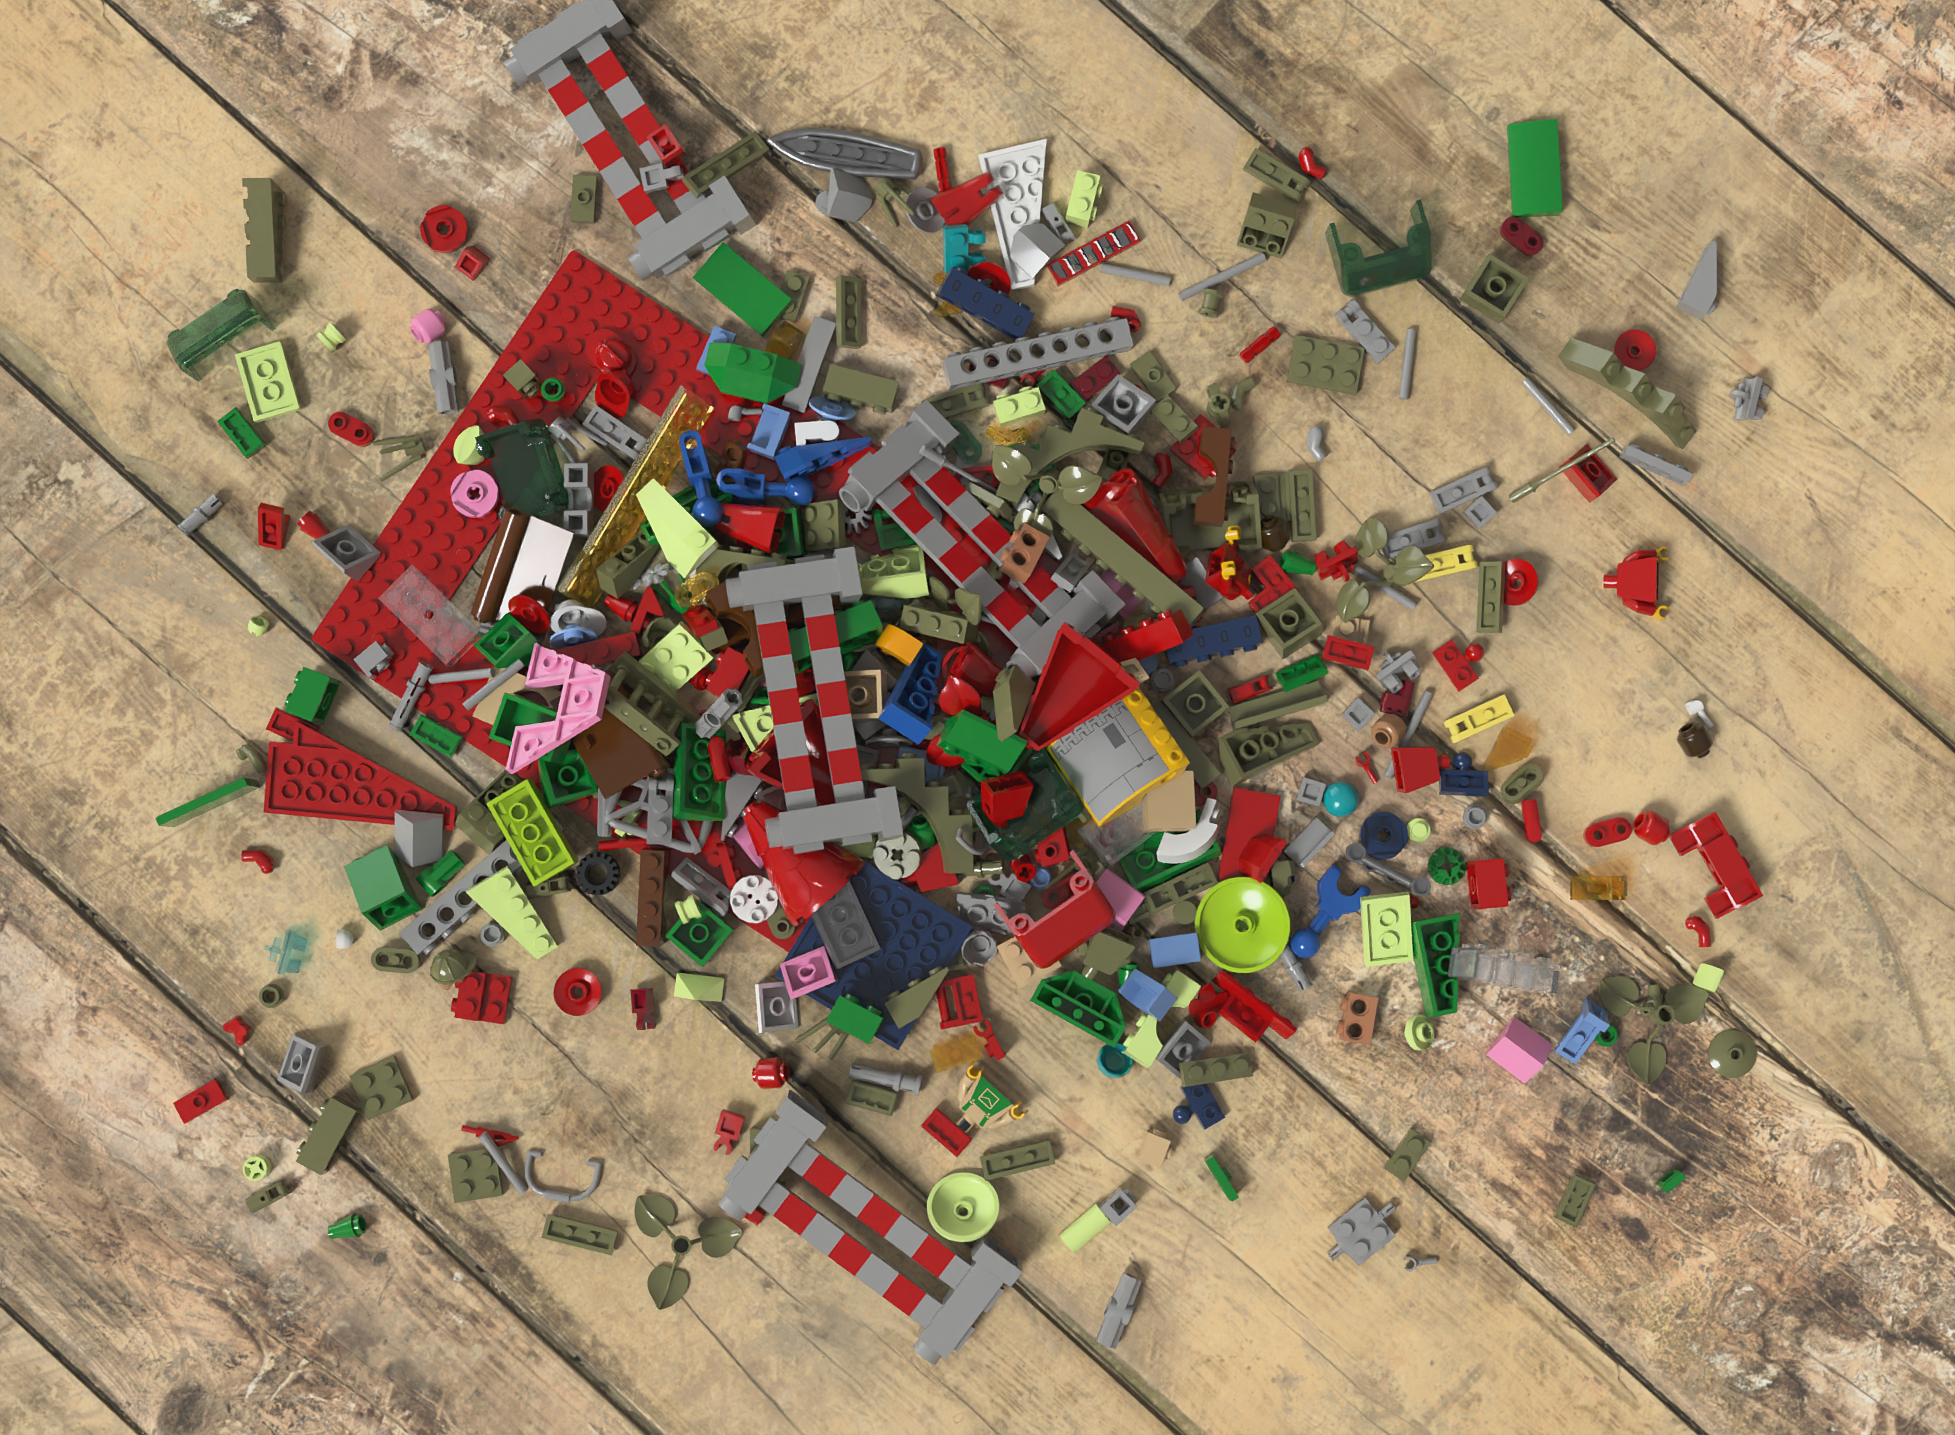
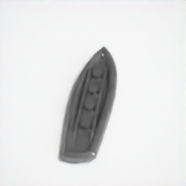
M829 128L795 129L766 139V142L788 159L803 166L829 173L831 169L861 177L916 179L922 166V153L919 149L844 130Z

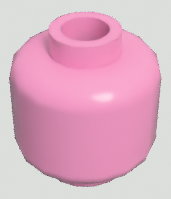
M424 309L412 318L409 329L419 343L430 344L445 333L444 323H446V320L439 311L434 312L431 309Z

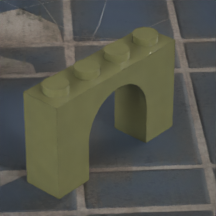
M719 544V547L696 568L692 603L708 606L705 602L706 591L725 582L730 572L739 564L744 563L749 566L776 562L777 566L795 564V560L786 559L787 554L772 553V556H765V551L751 549V553L743 552V547L730 546L729 550L722 549L723 544ZM783 605L785 617H788L789 605Z

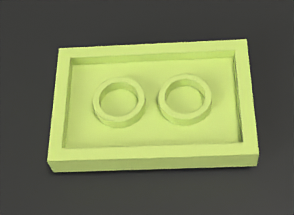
M281 341L235 354L255 423L302 410Z
M681 621L641 657L638 662L676 692L709 663L715 654L711 650L707 651L702 641Z
M1406 891L1360 897L1365 966L1413 961L1409 893Z

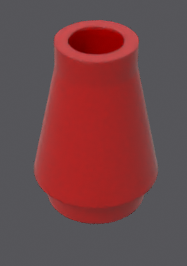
M308 511L297 523L301 527L300 530L315 540L330 533L318 514H314L311 511Z
M610 594L607 595L604 601V606L611 609L625 622H633L639 607L637 601L624 597L617 599Z

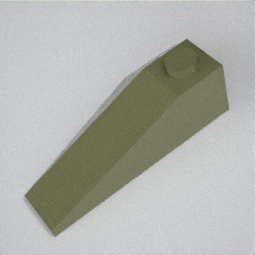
M1309 723L1288 724L1278 727L1260 726L1259 728L1251 729L1239 728L1218 738L1221 767L1232 787L1320 744Z

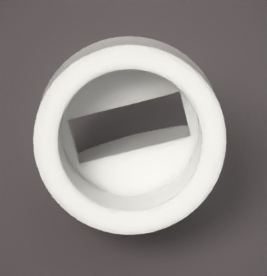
M338 929L336 949L350 947L354 941L352 933L347 930Z

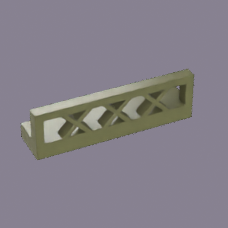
M1315 681L1286 693L1282 691L1228 708L1233 729L1236 730L1328 702L1327 695L1323 696L1319 681Z

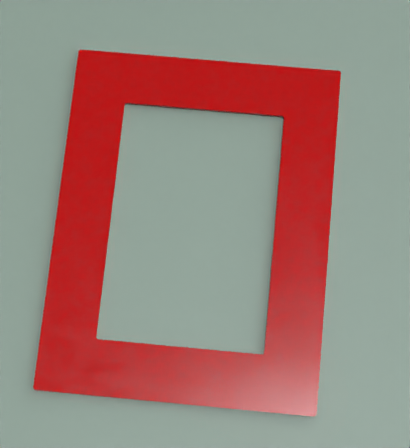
M571 251L373 544L381 553L380 557L359 581L350 578L312 635V640L364 675L366 674L354 659L375 641L382 645L386 643L394 652L393 658L389 661L390 665L380 673L378 671L375 672L377 678L373 681L401 699L408 687L406 683L409 679H412L420 661L433 667L429 675L494 668V665L474 646L481 637L446 615L444 609L499 528L505 508L513 507L556 443L550 437L552 433L548 430L549 426L560 415L564 419L567 417L572 419L598 380L599 375L603 373L590 361L585 351L586 340L594 331L599 329L612 330L635 353V369L629 375L634 383L631 399L682 432L697 431L701 436L703 445L721 457L725 443L728 440L740 441L746 447L744 461L740 469L748 470L755 474H765L766 482L786 483L776 460L774 461L755 454L747 449V445L753 439L762 414H742L740 421L728 419L729 410L733 406L746 409H762L764 403L721 393L711 376L696 369L709 339L707 335L577 251ZM521 359L542 384L549 378L561 380L565 387L564 398L559 402L549 401L543 397L540 391L534 398L529 397L525 400L503 374ZM785 395L768 403V405L789 412L792 417L780 449L790 446V448L796 446L795 423L825 421L822 419V415L810 407L809 403L805 413L783 406L782 403ZM495 405L510 408L522 426L512 432L504 420L490 421L487 418V412L490 407ZM836 420L835 423L839 428V438L837 441L863 438L862 435ZM479 426L489 442L488 456L484 461L476 465L458 463L453 451L457 437L467 428ZM811 442V443H806V445L818 444V443H824V442ZM872 443V446L808 476L816 488L815 497L810 503L841 500L839 490L845 486L850 476L848 473L849 468L868 452L874 455L881 448ZM473 470L484 471L495 480L499 487V500L496 507L483 518L467 517L460 513L453 505L450 489L456 477L464 472ZM909 475L901 484L917 500L913 487L919 483ZM479 488L475 491L472 489L469 491L472 495L471 500L481 496ZM878 503L871 507L872 510H884ZM938 504L942 512L940 524L986 571L993 559ZM849 510V514L846 517L850 516L851 519H855L858 512ZM872 510L866 513L872 515V520H864L868 524L867 529L859 525L860 533L857 534L855 527H852L851 534H847V526H845V537L872 555L878 554L880 557L892 553V549L881 551ZM893 518L882 520L883 526L897 523ZM923 550L926 575L930 574L941 581L947 588L949 597L956 599L955 590L960 587ZM1043 552L1037 562L1051 577L1061 565ZM996 578L995 581L1000 585L999 580ZM1063 589L1068 595H1070L1071 592H1068L1067 590ZM957 603L949 604L950 610L962 615L963 610ZM1018 604L1033 620L1035 619L1032 617V614L1037 605ZM981 620L978 630L986 637L990 645L991 660L1003 670L1018 647L997 625ZM932 636L928 645L942 653L940 674L936 683V687H938L937 693L940 694L945 686L942 677L944 657L953 648L967 645ZM524 666L517 673L524 676L529 668ZM420 677L418 678V680H417V682H416V684H415V686H414V688H413V690H412V693L415 692V690H416V688H417V685H418V683H419V681H420V679H421ZM489 678L430 684L427 679L424 685L426 689L423 693H420L414 708L440 725L464 737L463 740L506 767L511 747L489 738L493 725L473 717L478 704L469 711L462 704L485 686ZM526 691L518 694L549 706L546 699L538 692ZM933 704L935 710L932 716H938L941 713V708L937 704ZM572 740L569 745L568 751L576 749ZM868 747L881 752L876 769H879V764H893V768H895V759L898 757L899 748ZM666 758L670 765L669 768L673 769L674 763ZM538 759L515 772L524 780L532 779L536 787L541 790ZM963 761L956 766L945 767L944 775L953 771L956 775ZM868 781L867 799L872 798L871 794L875 789L886 788V786ZM630 785L622 790L619 800L635 803L639 801L643 789ZM593 795L564 804V806L597 827L598 799L593 798ZM617 805L615 811L621 809L622 807ZM642 810L640 817L636 821L638 827L647 829L648 811ZM743 817L739 818L736 823L737 825L744 821ZM672 820V838L689 843L679 822ZM687 820L697 839L703 821ZM713 821L707 841L698 854L682 852L660 844L630 847L631 850L639 855L641 849L646 847L670 849L669 875L687 857L728 888L716 843L723 842L721 840L722 821ZM612 827L611 837L614 839L638 837L635 835L629 836L628 834L625 838L614 832L616 829ZM727 836L725 841L727 845L732 844L735 858L732 859L734 868H739L741 877L760 875L765 878V867L760 870L733 837ZM895 849L892 850L894 853L900 856L904 853L901 849L899 851ZM860 857L861 859L872 865L870 863L872 859ZM730 906L727 912L787 952H790L811 917L810 915L802 923L795 926V931L791 937L779 939L772 934L767 919L760 923H751L740 919ZM782 922L779 924L778 929L784 932L787 929V925Z

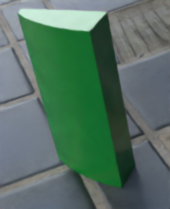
M1537 120L1507 125L1512 217L1559 216L1563 208L1558 120Z
M682 722L675 732V737L681 742L674 749L672 818L696 821H723L725 819V781L715 782L707 746L713 737H720L724 741L725 746L726 730L718 729L710 739L707 737L701 738L696 733L694 724Z
M1200 809L1195 811L1196 825L1202 814ZM1169 831L1166 833L1179 835L1189 831ZM1150 832L1114 849V852L1129 884L1143 893L1221 856V850L1216 840L1201 856L1177 864L1163 863L1157 859L1156 853L1164 832Z

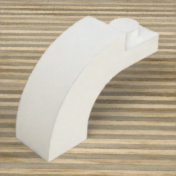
M1207 798L1199 822L1194 830L1179 835L1164 832L1156 853L1159 862L1170 864L1184 863L1201 856L1212 846L1219 834L1218 825L1214 824L1217 823L1220 815L1217 800Z

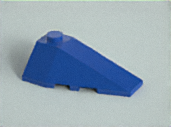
M870 437L795 446L793 448L787 446L777 452L778 455L774 456L786 483H788L795 476L808 477L873 444Z

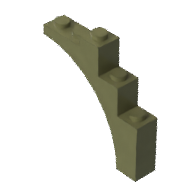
M1571 338L1558 355L1568 370L1600 384L1638 409L1656 424L1676 447L1684 449L1697 431L1683 411L1686 407L1676 394L1654 387L1645 373L1623 366L1614 352Z
M1087 407L1086 409L1081 408L1072 433H1068L1067 429L1063 426L1054 425L1053 427L1049 425L1039 451L1035 450V446L1027 442H1022L1021 444L1016 442L1014 448L1024 453L1031 461L1032 470L1026 475L1030 476L1044 472L1048 467L1068 456L1085 451L1113 450L1139 456L1145 442L1140 441L1141 438L1134 434L1124 435L1119 433L1118 429L1114 426L1105 425L1104 427L1100 425L1104 416L1099 415V411ZM1021 478L1016 485H1007L1000 482L995 496L1004 500L1008 505L1017 508L1025 491L1035 479L1024 481Z
M916 753L902 754L901 759H895V768H893V764H879V769H870V764L860 765L862 780L886 787L895 786L896 792L913 803L927 819L936 835L942 853L944 873H974L973 854L956 840L957 831L961 828L964 830L962 838L973 847L972 815L964 814V810H950L949 815L948 786H941L940 782H926L925 787L924 758H917Z

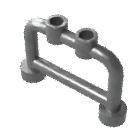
M1359 843L1350 844L1346 848V858L1350 862L1359 864L1365 872H1374L1382 876L1386 883H1395L1410 890L1415 896H1426L1430 892L1431 884L1428 879L1424 877L1413 879L1367 855L1364 846Z

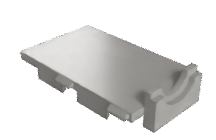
M964 892L957 894V901H959L957 917L972 925L971 930H991V933L1006 935V932H1008V934H1013L994 907V904L998 903L1009 919L1017 914L1025 913L1026 903L1017 898L1011 899Z

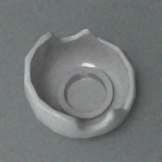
M979 929L969 932L961 945L963 959L970 966L972 964L984 966L994 958L997 952L996 939L986 930Z

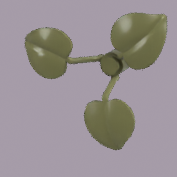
M995 445L993 448L992 468L1000 482L1007 485H1016L1021 478L1024 481L1040 478L1039 486L1044 492L1034 512L1028 508H1023L1018 512L1014 520V529L1020 530L1024 523L1051 537L1053 533L1051 519L1045 514H1039L1048 494L1055 492L1058 488L1063 490V497L1067 502L1083 504L1096 494L1102 483L1103 477L1076 465L1067 466L1061 473L1056 469H1049L1045 474L1040 472L1039 474L1026 476L1032 470V464L1024 453L1004 445ZM1023 540L1026 545L1031 546L1027 540Z
M1368 518L1362 524L1355 538V548L1359 555L1367 558L1375 553L1387 564L1383 571L1385 580L1368 581L1361 584L1355 580H1350L1342 586L1337 597V611L1344 623L1359 617L1367 610L1370 604V593L1365 588L1366 586H1390L1391 583L1398 586L1409 585L1425 576L1434 568V564L1425 556L1423 551L1415 546L1403 548L1396 556V564L1382 555L1379 550L1386 547L1389 535L1385 525L1375 518Z
M930 574L926 575L930 596L940 609L948 610L950 608L949 604L957 603L963 610L967 620L973 625L981 622V615L986 616L981 610V594L958 588L955 590L956 599H952L949 597V592L941 581ZM978 630L976 642L973 644L991 659L990 645L986 637Z
M1624 976L1602 978L1599 982V996L1603 1006L1609 1013L1623 1017L1630 1012L1632 1007L1633 1009L1650 1012L1651 1022L1657 1025L1646 1043H1634L1627 1053V1062L1630 1069L1645 1084L1655 1081L1666 1064L1664 1047L1658 1043L1651 1044V1041L1663 1029V1025L1672 1023L1674 1019L1683 1024H1690L1696 1021L1703 1011L1709 992L1693 985H1675L1669 988L1664 995L1667 1005L1653 1008L1634 1004L1639 997V990L1631 979Z
M638 1196L634 1212L640 1231L649 1237H657L664 1230L672 1238L671 1248L676 1254L671 1269L668 1266L662 1265L656 1267L649 1274L647 1281L648 1290L656 1307L659 1310L668 1308L679 1301L685 1294L688 1287L687 1274L684 1271L675 1269L680 1255L687 1254L691 1249V1245L702 1242L701 1247L705 1254L714 1258L722 1257L732 1250L742 1235V1230L728 1219L710 1217L703 1220L698 1226L700 1238L689 1240L683 1235L675 1236L667 1227L675 1218V1209L672 1203L660 1196Z

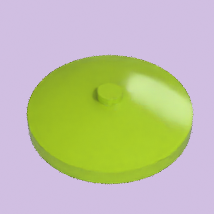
M1236 877L1216 884L1202 898L1196 912L1195 932L1197 933L1198 943L1202 951L1214 964L1231 972L1251 973L1268 967L1284 952L1291 935V916L1283 897L1271 885L1264 881L1257 883L1249 877Z

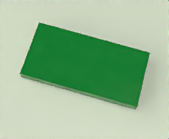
M724 242L720 244L693 276L696 282L762 337L793 302L789 296Z
M242 777L163 813L155 819L159 826L175 827L259 789L260 786L257 780Z

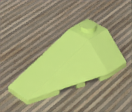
M654 478L636 494L667 561L686 579L719 547V544Z
M918 544L895 548L891 550V554L880 557L877 554L872 556L869 562L857 563L862 594L904 599L929 596L924 553Z

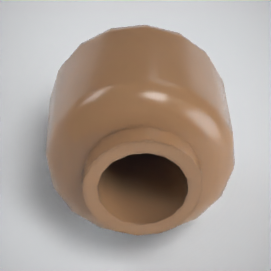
M1385 714L1374 723L1371 735L1375 743L1380 747L1393 748L1404 738L1407 729L1404 721L1399 716Z

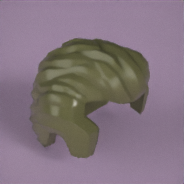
M659 617L649 623L643 634V645L650 648L654 647L678 624L670 618Z

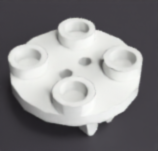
M749 875L741 878L734 885L730 893V904L733 912L746 922L760 923L769 918L777 907L778 896L774 886L771 885L768 879L760 875Z

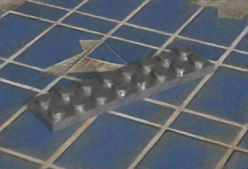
M772 786L756 794L759 802L763 800L787 812L784 790ZM850 881L811 914L836 970L881 949Z

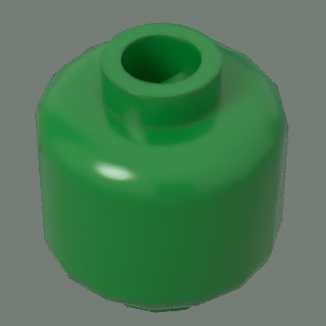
M923 814L913 817L906 827V831L913 834L920 842L922 851H926L937 843L936 835Z

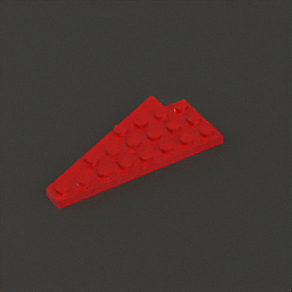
M301 721L294 722L293 743L269 741L263 813L395 825V811L404 810L444 814L443 830H455L456 805Z

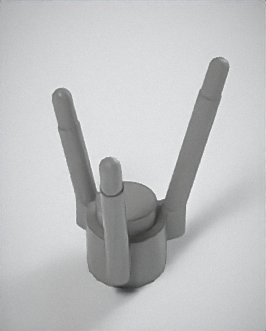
M560 415L548 428L552 433L550 437L557 442L571 463L577 462L562 440L568 438L581 451H584L585 447L571 435L573 429L570 427L604 446L608 445L607 441L577 425L569 417L564 419Z

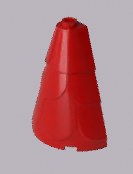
M1122 469L1111 474L1107 482L1101 483L1096 494L1089 501L1081 505L1173 583L1181 582L1187 575V566L1173 536L1168 533L1157 508L1151 501L1141 480L1131 469Z
M1064 622L1056 633L1047 662L1043 666L1035 694L1031 695L1019 732V737L1027 740L1025 747L1029 750L1034 748L1038 751L1073 732L1076 726L1102 713V710L1130 695L1140 685L1136 677L1131 673L1128 674L1125 671V667L1083 632L1080 630L1076 632L1074 630L1075 627L1067 622Z
M808 699L800 704L818 807L835 804L820 709L812 699ZM772 729L749 757L752 763L748 762L745 768L754 777L784 790L774 729Z
M763 800L758 804L753 801L743 810L746 813L743 819L757 856L761 857L785 916L794 927L801 922V919L804 918L805 920L832 898L849 882L853 874L856 875L866 864L859 855L834 841L823 843V850L794 854L793 848L784 850L782 846L769 848L765 819L777 817L779 813L784 811Z

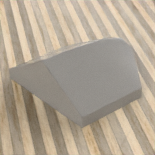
M831 169L827 216L856 222L871 207L872 193L860 176H853L847 172Z
M1043 223L1023 225L1013 235L1010 258L1031 279H1034L1065 247V244Z

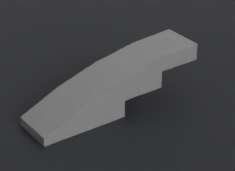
M814 316L797 363L802 364L797 388L785 394L783 406L803 413L806 412L812 391L815 389L821 368H823L836 329V323Z

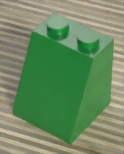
M388 845L378 847L372 853L356 858L350 864L344 866L361 913L380 931L423 909L398 857Z

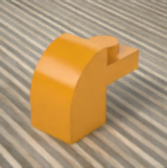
M887 624L875 645L880 647L879 652L885 656L892 655L905 665H909L914 660L923 643L905 631Z

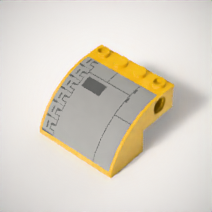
M1139 687L1130 695L1102 710V713L1076 726L1073 732L1056 740L1047 747L1051 756L1099 827L1137 807L1145 794L1182 775L1190 764Z

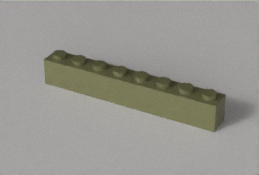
M1057 488L1041 507L1042 513L1051 519L1053 525L1056 524L1062 529L1060 533L1067 540L1071 541L1074 539L1079 543L1078 549L1086 556L1092 554L1098 559L1096 564L1104 571L1111 570L1115 574L1113 578L1123 587L1126 584L1133 589L1132 594L1141 602L1144 600L1148 601L1152 605L1150 609L1156 615L1168 609H1171L1172 612L1181 609L1191 628L1205 613L1204 608L1083 506L1067 502L1063 497V490Z

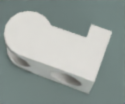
M828 420L795 423L796 446L806 445V443L811 442L825 443L837 441L839 438V428L835 422Z

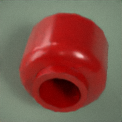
M1653 810L1641 812L1633 822L1635 835L1650 845H1658L1661 842H1665L1670 836L1669 820Z
M779 1057L762 1058L752 1070L753 1081L757 1082L761 1089L782 1088L785 1082L789 1080L788 1064Z

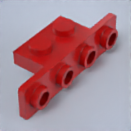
M1221 970L1213 977L1212 982L1230 995L1218 1013L1255 1043L1261 1038L1268 1026L1286 1040L1296 1032L1297 1028L1292 1025L1289 1019L1275 1012L1270 1004L1261 1001L1254 995L1252 990L1242 986L1230 973Z

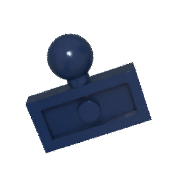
M1459 752L1454 756L1453 764L1458 770L1440 769L1439 795L1488 796V771L1468 770L1472 765V757L1468 753Z
M1207 1084L1180 1087L1189 1105H1178L1174 1108L1173 1118L1177 1123L1185 1124L1189 1122L1194 1113L1201 1127L1205 1130L1225 1118Z

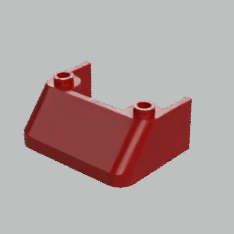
M1073 850L1069 853L1080 869L1070 880V888L1075 895L1036 922L1025 913L1017 914L1009 919L998 903L994 904V907L1036 967L1041 969L1048 968L1111 925L1116 917L1114 908Z

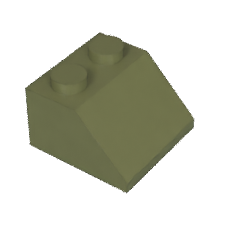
M1295 588L1256 613L1269 642L1282 659L1287 658L1322 635L1323 624Z

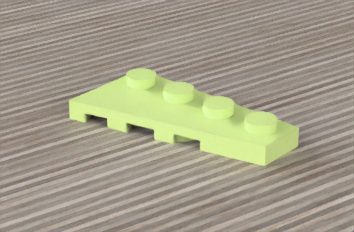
M817 693L799 697L800 704L808 699H812L819 707ZM770 705L732 714L751 752L755 750L764 737L773 729Z
M508 866L466 890V893L536 959L541 958L558 947Z

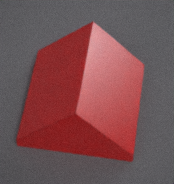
M1586 444L1573 456H1571L1567 461H1565L1559 468L1577 459L1578 457L1582 456L1583 454L1589 452L1592 449L1589 447L1588 444ZM1596 453L1563 472L1589 503L1598 498L1617 480Z

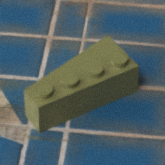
M242 178V187H247L248 198L243 199V207L246 209V214L249 217V221L244 223L246 238L250 240V244L246 245L247 278L253 283H282V275H285V263L282 261V252H285L286 249L285 239L282 238V229L286 228V219L283 215V206L286 205L285 192L271 178Z

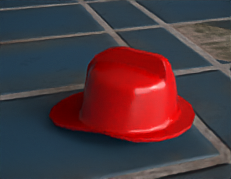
M599 329L589 335L585 344L586 355L603 373L627 369L629 376L633 372L636 365L635 353L618 334L612 330Z
M612 370L609 373H602L597 380L595 391L596 404L616 419L625 416L630 397L634 391V383L628 376V370Z

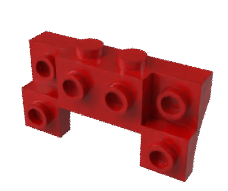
M1711 812L1670 834L1669 838L1679 856H1683L1696 848L1698 849L1720 889L1704 897L1715 919L1763 896L1749 871V862L1738 852L1737 841L1732 835L1728 834L1716 812Z

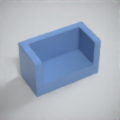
M764 403L762 406L763 413L753 439L747 445V449L750 452L775 461L774 456H777L792 417L789 412Z
M1196 932L1148 939L1152 968L1201 961Z
M1137 969L1133 970L1118 990L1129 1003L1158 1021L1162 1020L1177 1000L1165 986Z

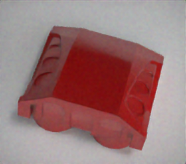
M1266 833L1251 838L1238 858L1240 874L1249 877L1257 883H1262L1287 842L1279 837L1269 836Z

